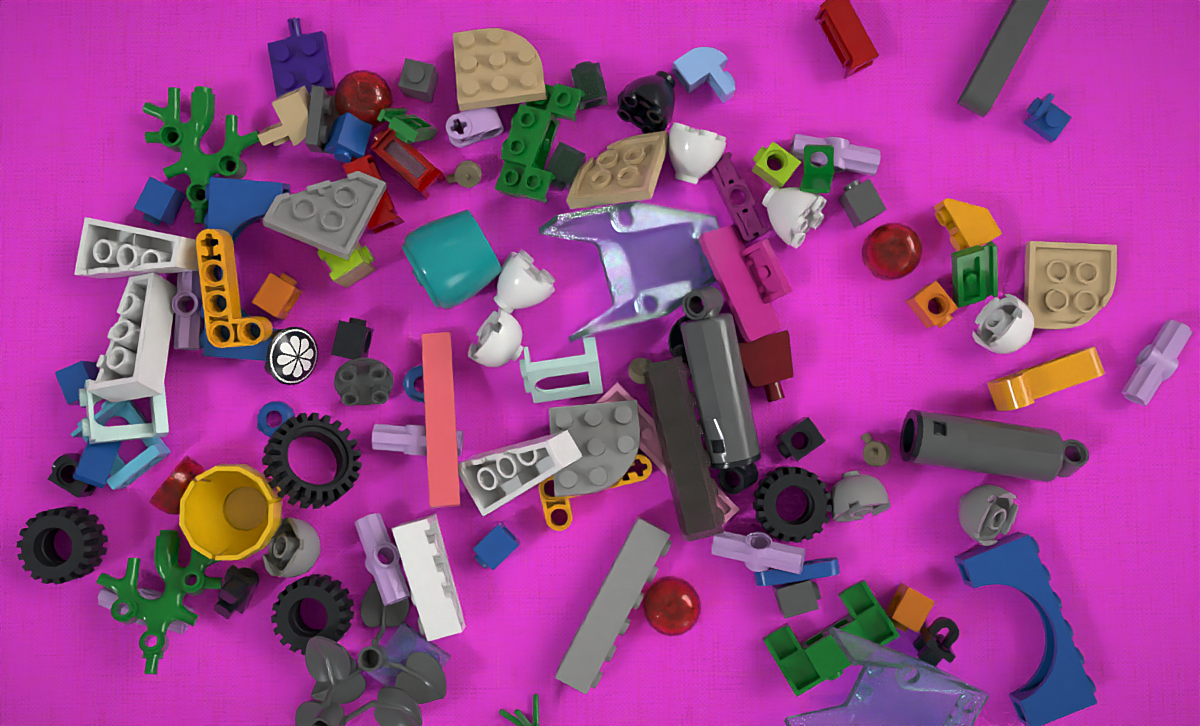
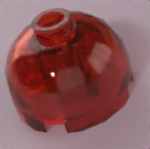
M366 69L354 70L346 74L338 83L334 95L335 108L339 116L348 112L360 121L371 124L372 129L384 124L385 121L380 122L377 118L382 109L392 108L393 105L392 91L386 80L376 72Z
M899 222L885 223L875 228L865 238L862 246V261L864 265H867L873 276L885 281H896L910 275L919 265L923 255L922 242L918 234L910 226Z
M186 455L174 468L166 481L164 480L149 500V503L166 514L179 515L180 500L190 482L196 476L205 472V469L196 460Z
M673 575L661 577L652 583L645 591L642 602L644 617L650 627L658 633L670 637L680 636L692 630L698 622L701 612L700 596L694 586L686 579Z

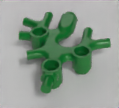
M204 86L194 87V92L191 93V118L187 123H183L180 120L181 89L169 87L168 104L166 107L162 108L149 102H145L143 105V113L151 115L164 123V126L159 131L145 132L146 143H162L174 152H181L180 159L176 163L163 168V171L168 179L183 173L190 177L191 184L187 188L186 196L191 202V209L195 210L194 224L204 225L209 201L206 200V197L203 200V196L205 195V188L209 183L210 177L219 173L228 179H242L246 175L247 166L240 159V155L247 147L260 142L257 136L260 132L256 130L240 136L237 131L238 116L228 114L225 119L224 146L215 154H206L200 148V140L211 127L215 116V95L212 93V89Z
M161 530L159 536H156L154 563L159 576L165 583L164 592L160 597L150 600L139 594L137 581L140 558H128L126 574L123 578L117 579L106 573H101L96 582L116 593L118 599L111 607V615L115 620L125 625L133 624L139 619L146 623L147 631L139 639V647L143 651L142 658L146 659L144 670L146 675H157L159 659H163L164 652L169 646V639L166 636L169 625L173 621L179 620L194 626L198 621L199 615L188 611L183 606L182 600L186 593L191 596H197L206 589H221L223 583L222 577H208L205 574L208 566L222 560L209 559L193 548L190 564L187 567L179 566L178 557L181 538L178 537L179 532L174 530ZM192 577H197V582L189 586L188 580ZM129 605V611L121 615V609ZM152 637H157L156 645L149 647V640Z

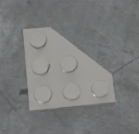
M357 171L347 174V178L334 182L327 180L307 186L306 190L289 195L287 192L277 195L262 220L263 225L349 261L386 190V182Z

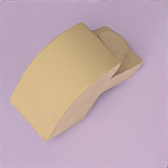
M305 86L285 93L272 102L281 122L264 128L257 135L262 146L269 143L278 146L290 139L293 145L296 146L305 139L311 99Z

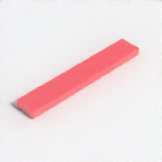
M451 332L421 334L430 508L461 506Z

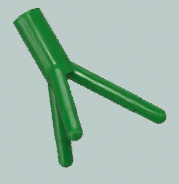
M538 694L533 695V725L519 709L514 711L518 718L504 709H500L499 714L517 726H539Z

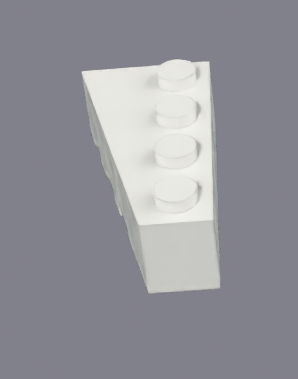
M155 272L129 278L117 309V313L121 315L118 322L109 330L107 336L111 340L105 355H100L96 365L100 368L96 381L90 380L87 391L112 403L162 395L174 315L172 300L177 294V287Z
M568 430L475 454L458 463L459 476L484 517L583 456Z

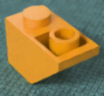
M946 198L934 206L938 222L947 228L951 235L950 242L957 251L976 245L982 246L1002 234L987 208Z

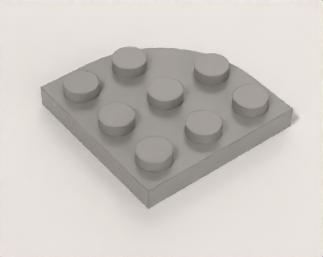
M637 400L549 408L550 434L568 430L583 456L553 474L555 497L594 494L616 484L632 466L638 453L640 428Z

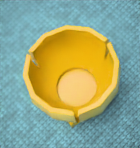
M218 464L196 476L190 482L180 500L179 525L190 546L209 559L245 560L266 548L282 523L283 500L277 495L281 489L279 486L272 489L268 484L272 479L270 477L265 478L262 472L247 464Z

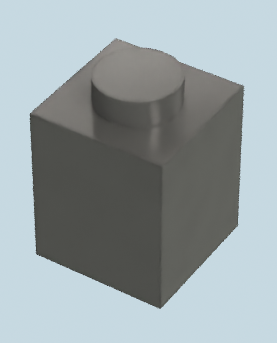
M405 58L398 86L404 96L432 103L439 75L434 65Z
M859 179L853 181L843 188L845 192L838 198L854 228L887 210L870 179L863 183H860Z
M803 580L772 585L780 614L785 619L819 609L817 600L821 599V595L816 582Z

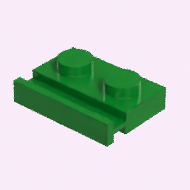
M404 107L382 109L377 118L380 122H390L388 127L396 131L395 136L409 144L432 140L438 131L437 128L417 115H407V109Z
M990 241L985 246L976 245L951 253L953 302L958 308L984 301L986 297L991 295L993 297L998 296L996 244Z

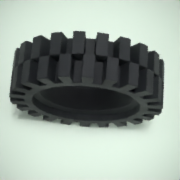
M314 412L308 417L306 413H301L296 418L293 416L272 434L267 441L269 443L264 447L263 453H266V455L262 458V465H268L263 471L265 478L272 476L273 479L268 484L272 489L279 486L281 491L277 495L281 499L286 494L289 495L290 499L287 502L289 504L295 505L300 501V508L305 509L311 504L313 509H319L323 505L325 507L329 506L348 492L360 475L357 471L361 469L362 462L356 460L361 457L360 450H353L358 443L355 438L348 441L346 437L351 434L348 428L343 432L338 430L342 424L340 421L336 420L333 424H330L331 416L324 415L319 419V413ZM300 437H312L321 440L329 446L334 453L337 463L336 474L331 482L321 485L310 484L296 476L289 465L287 455L289 445L293 440Z

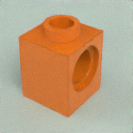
M270 272L252 303L274 317L285 320L303 291L295 286L298 281L283 272L280 277Z
M937 280L928 283L905 301L926 328L933 326L941 328L953 319L951 313L958 309ZM930 300H934L938 305V312L936 314L931 313L928 309Z
M900 583L885 613L892 618L891 621L896 628L905 633L910 628L918 633L935 601Z

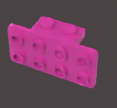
M734 225L701 234L699 242L702 251L708 259L714 277L719 283L726 299V304L730 308L744 340L750 343L780 330L781 324L771 302L792 292V289L769 239L761 240L746 249Z

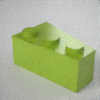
M359 242L349 261L318 248L319 251L317 253L322 261L325 260L332 271L329 273L331 279L345 288H348L376 270L372 265V262L375 261L374 256L366 245L361 247Z

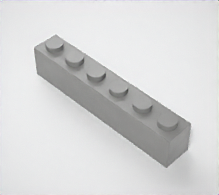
M637 516L556 669V679L584 694L588 693L590 687L594 689L597 687L603 674L599 670L604 660L610 662L617 646L613 645L618 634L623 636L631 621L627 617L632 608L637 610L644 597V593L641 590L645 582H652L658 570V567L654 566L660 555L665 557L672 544V541L668 540L670 537L668 531Z

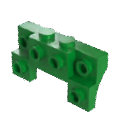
M557 83L555 86L545 84L547 99L526 102L525 105L520 104L518 111L513 115L508 139L503 142L501 148V159L504 161V165L495 186L499 193L546 204L547 199L545 197L551 180H555L556 176L552 172L543 169L560 124L557 118L576 122L577 117L575 114L581 98L585 97L583 90Z
M862 579L838 593L849 615L805 641L799 643L788 624L762 638L796 697L826 679L832 681L843 674V669L852 664L857 666L868 660L869 654L900 637L891 619L885 613L865 580Z

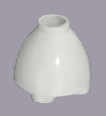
M674 122L669 132L668 150L671 163L676 171L675 179L697 184L698 179L708 173L721 158L727 144L725 143L726 137Z
M773 186L765 195L762 204L767 207L771 225L777 235L788 245L798 248L803 243L809 229H816L823 221L824 214L821 211L826 205L827 200L818 193L802 192L799 187L779 188L778 186Z
M522 249L518 253L511 252L505 259L501 267L502 271L498 276L497 295L494 297L495 302L510 314L515 309L537 305L555 292L553 283L556 281L555 278L545 269L539 271L532 264L534 262L533 258Z

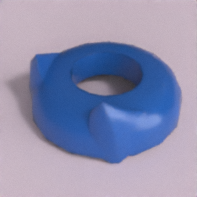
M423 365L413 367L407 372L403 386L410 399L425 404L424 393L418 392L414 388L415 381L423 377Z
M271 401L259 410L257 429L265 436L271 437L284 422L295 416L287 403ZM273 411H278L282 415V423L276 428H272L267 422L268 415Z

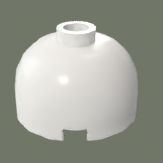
M1004 294L1007 298L1001 300L997 297L992 299L983 307L975 320L976 324H980L977 328V333L973 331L972 334L975 342L996 354H1009L1022 348L1029 342L1034 330V317L1029 307L1011 294Z
M498 308V312L494 310L476 333L479 336L477 345L471 343L468 357L486 367H500L508 363L510 359L515 361L523 350V346L520 345L523 337L522 329L518 321L502 308Z

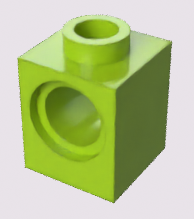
M772 142L768 148L762 146L752 160L756 164L752 172L771 186L782 188L801 161L775 142ZM767 160H777L780 164V170H771L767 165Z

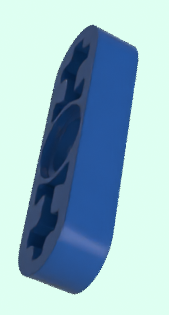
M836 557L804 561L801 574L769 568L763 572H754L756 586H771L835 576L840 574L839 561Z

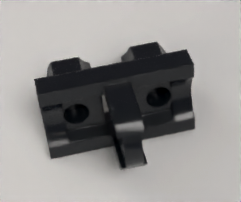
M232 564L226 572L218 596L219 601L215 604L214 611L226 619H229L235 611L243 614L248 608L252 594L258 586L259 575L253 569L247 567L238 569Z
M946 617L935 619L930 626L924 621L919 630L921 634L912 643L919 652L917 654L918 658L931 669H934L943 658L951 663L956 657L951 646L959 637V629L956 623ZM942 628L949 629V632L946 636L936 633H938Z

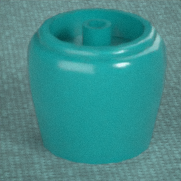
M468 209L435 219L417 227L407 234L404 238L405 243L401 246L414 269L412 271L420 286L425 288L436 308L451 309L461 305L486 287L502 271L489 242Z

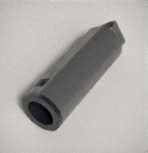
M913 409L907 413L904 419L900 436V453L902 460L905 462L1042 482L1052 481L1056 476L1062 478L1069 477L1089 460L1088 449L1083 443L1074 439H1067L1063 442L1060 434L1052 429Z

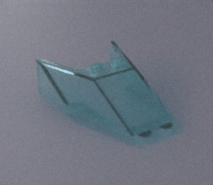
M633 201L556 215L539 227L538 231L541 235L594 244L598 249L611 295L612 306L568 337L569 343L667 316L682 305L683 298L687 292L710 286L716 282L713 270L699 242L701 234L719 229L716 216Z
M830 627L829 633L852 665H862L863 668L843 704L788 716L784 722L786 726H973L989 695L985 691L926 661Z

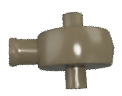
M465 160L456 166L454 174L447 175V181L449 184L458 182V184L465 188H472L480 182L482 171L477 163Z
M637 358L631 362L628 372L634 382L646 384L653 380L656 373H664L665 366L663 363L654 365L647 358Z
M865 433L861 436V439L866 444L863 449L865 462L873 467L886 465L891 458V449L888 444L881 440H873L870 433Z

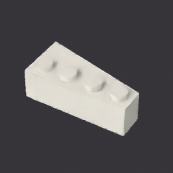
M87 217L84 219L74 275L103 279L137 276L152 272L164 274L199 271L195 239Z
M437 515L425 516L393 527L392 532L403 563L405 575L411 588V599L414 606L417 607L420 616L418 617V626L421 634L426 635L427 641H432L463 632L466 625Z

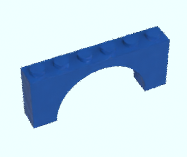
M210 177L209 183L205 188V197L209 201L208 213L204 218V228L227 231L232 236L234 245L239 235L249 225L266 215L277 195L287 192L290 195V184ZM218 239L211 240V246L218 245ZM221 255L212 256V259H221ZM216 265L213 274L219 281L223 277V270L220 266ZM220 295L217 299V305L223 311L227 307V302ZM202 303L201 317L204 319V331L200 335V347L203 348V356L267 361V350L272 340V335L267 341L251 346L220 348L212 345L208 341ZM241 307L242 317H250ZM252 323L250 326L251 334L259 338L260 327L255 323ZM223 325L220 330L221 336L229 340L230 330Z
M1018 531L998 539V542L994 545H982L954 556L966 585L973 588L995 584L1012 586L1022 592L1033 603L1041 617L1045 632V647L1041 663L1026 684L1009 694L1019 721L1025 726H1042L1097 704L1098 702L1094 695V692H1096L1095 684L1085 673L1083 664H1085L1084 657L1072 641L1073 630L1068 621L1062 616L1060 611L1062 608L1061 600L1051 589L1049 584L1051 576L1046 566L1041 564L1037 553L1040 552L1036 540L1030 534Z

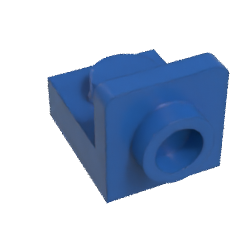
M1051 93L1042 99L1037 97L1026 110L1029 115L1023 122L1050 143L1056 140L1072 118L1051 103L1055 97Z

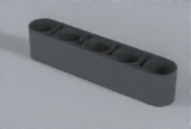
M1049 0L1011 1L957 102L958 105L981 117H984L989 112Z

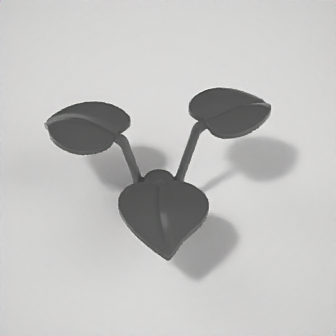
M376 581L370 585L361 603V617L365 625L368 627L380 626V630L375 639L372 640V645L360 651L358 655V668L356 660L351 657L352 669L350 674L345 679H336L337 684L330 701L331 703L346 704L358 699L365 691L367 685L366 679L360 672L363 670L372 672L382 667L402 670L396 677L395 687L408 692L417 704H424L445 697L447 690L446 677L441 665L433 656L424 652H414L408 656L405 665L388 661L387 650L379 645L386 626L396 627L407 618L410 609L408 598L398 603L384 606ZM330 680L326 682L316 681L311 696L323 702L330 687Z
M313 636L308 641L305 652L307 669L310 675L318 682L330 680V687L322 703L310 700L303 702L298 707L295 715L296 726H345L350 720L371 707H376L374 716L380 726H422L421 710L415 699L405 690L394 686L381 688L377 694V700H372L349 715L344 716L342 706L330 701L337 684L336 679H345L351 672V656L341 644L325 637Z

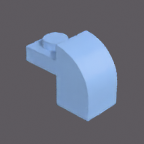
M694 48L673 62L672 72L688 94L707 81L722 103H725L733 97L736 90L734 87L736 84L728 71L723 72L728 58L715 48Z

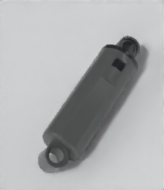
M706 286L685 294L682 308L691 320L682 322L681 331L709 466L712 469H721L718 474L719 484L725 492L734 495L757 482L758 469L754 462L762 457L734 319L731 313H719L723 307L722 294L717 288Z

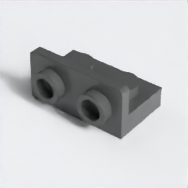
M313 85L305 144L311 152L331 154L325 151V147L334 120L345 114L347 101L344 97L328 95L324 87Z

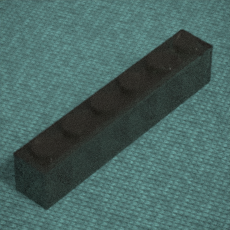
M681 356L642 366L682 540L691 542L724 533L722 525L725 524V517L721 507L717 506L715 498L718 495V488L715 479L710 477L708 469L711 466V459L708 450L704 449L701 438L704 437V429L701 421L696 419L694 409L697 408V400L694 392L689 390L687 380L690 379V371L686 362L683 363Z

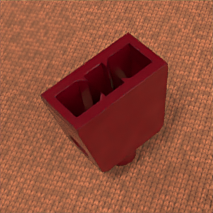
M788 330L761 337L750 343H738L745 379L750 389L763 386L768 402L785 398L780 381L792 378L794 375Z

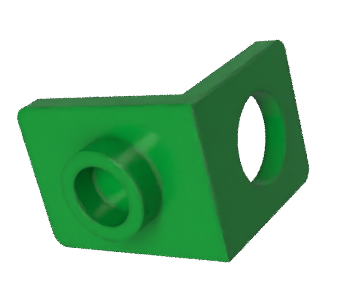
M807 144L804 146V175L800 191L807 193H829L834 177V146ZM815 152H822L827 156L828 161L823 166H816L810 160L811 155Z

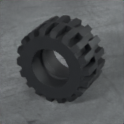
M793 466L779 467L775 471H769L765 474L766 477L758 482L759 487L757 491L754 490L755 502H752L753 509L756 511L755 517L761 523V526L774 537L786 542L793 541L799 543L802 539L810 540L814 538V533L820 534L824 530L821 527L823 523L828 524L830 518L827 517L828 511L832 512V505L828 501V499L832 498L830 492H827L825 489L827 486L824 481L819 480V476L813 472ZM795 486L802 489L806 495V510L798 519L786 521L777 513L776 500L782 490Z
M77 506L49 509L48 511L35 514V518H30L26 522L28 528H22L19 533L23 539L17 541V548H21V553L17 554L18 559L25 562L22 568L25 572L31 570L30 577L33 579L42 578L41 583L50 584L54 582V585L82 578L94 571L93 567L99 566L103 561L99 556L105 555L107 548L103 547V543L108 542V539L101 532L105 530L104 525L96 523L99 518L95 514L88 515L89 510L85 508L78 509ZM59 529L64 530L72 541V552L68 560L62 559L54 547V538Z
M313 574L291 583L285 587L284 591L280 592L277 596L279 601L273 604L272 610L276 611V614L271 616V623H277V627L273 631L275 635L279 633L282 635L283 638L280 642L283 646L289 643L291 645L289 650L296 652L300 649L301 654L305 655L307 643L313 636H322L338 642L345 636V633L352 625L349 622L354 618V611L350 610L354 603L353 599L348 600L346 596L350 593L348 589L342 590L339 587L342 582L337 579L331 581V576L328 575L319 577V574ZM304 598H314L324 605L328 616L325 628L313 629L303 622L300 616V605Z

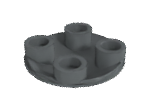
M372 358L349 360L338 368L334 377L335 389L341 396L342 403L347 406L384 404L388 401L389 394L394 385L391 370L384 363Z

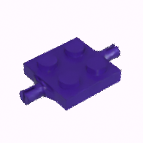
M288 19L291 36L284 40L267 43L276 97L278 98L302 86L306 87L310 97L312 85L324 87L327 92L336 90L326 34L322 31L302 34L300 19Z

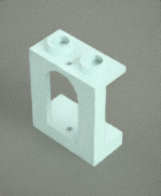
M595 337L583 338L584 355L531 362L529 349L524 347L525 359L519 360L522 378H524L526 393L531 392L534 403L603 393ZM588 371L590 384L548 390L536 387L537 381L543 378Z
M91 379L85 380L84 388L79 389L80 407L86 406L87 418L81 419L83 437L89 436V444L166 437L169 433L164 385L162 395L149 397L152 423L111 427L102 426L94 420L93 407L95 403L103 398L87 391Z

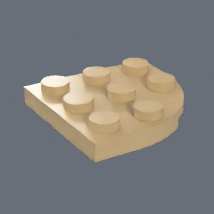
M485 28L453 33L457 99L460 111L547 99L540 56L532 44L522 36L500 28Z
M667 131L624 138L607 146L608 150L601 153L596 160L591 157L581 167L573 181L566 199L570 209L652 199L668 148L669 136Z
M1043 241L1026 242L1024 303L1029 307L1034 317V329L1062 330L1080 326L1090 321L1101 308L1107 305L1116 283L1117 245Z

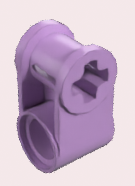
M495 106L466 110L452 115L446 122V132L449 140L454 146L459 148L494 138L504 131ZM461 127L464 133L459 135L456 131L457 128Z

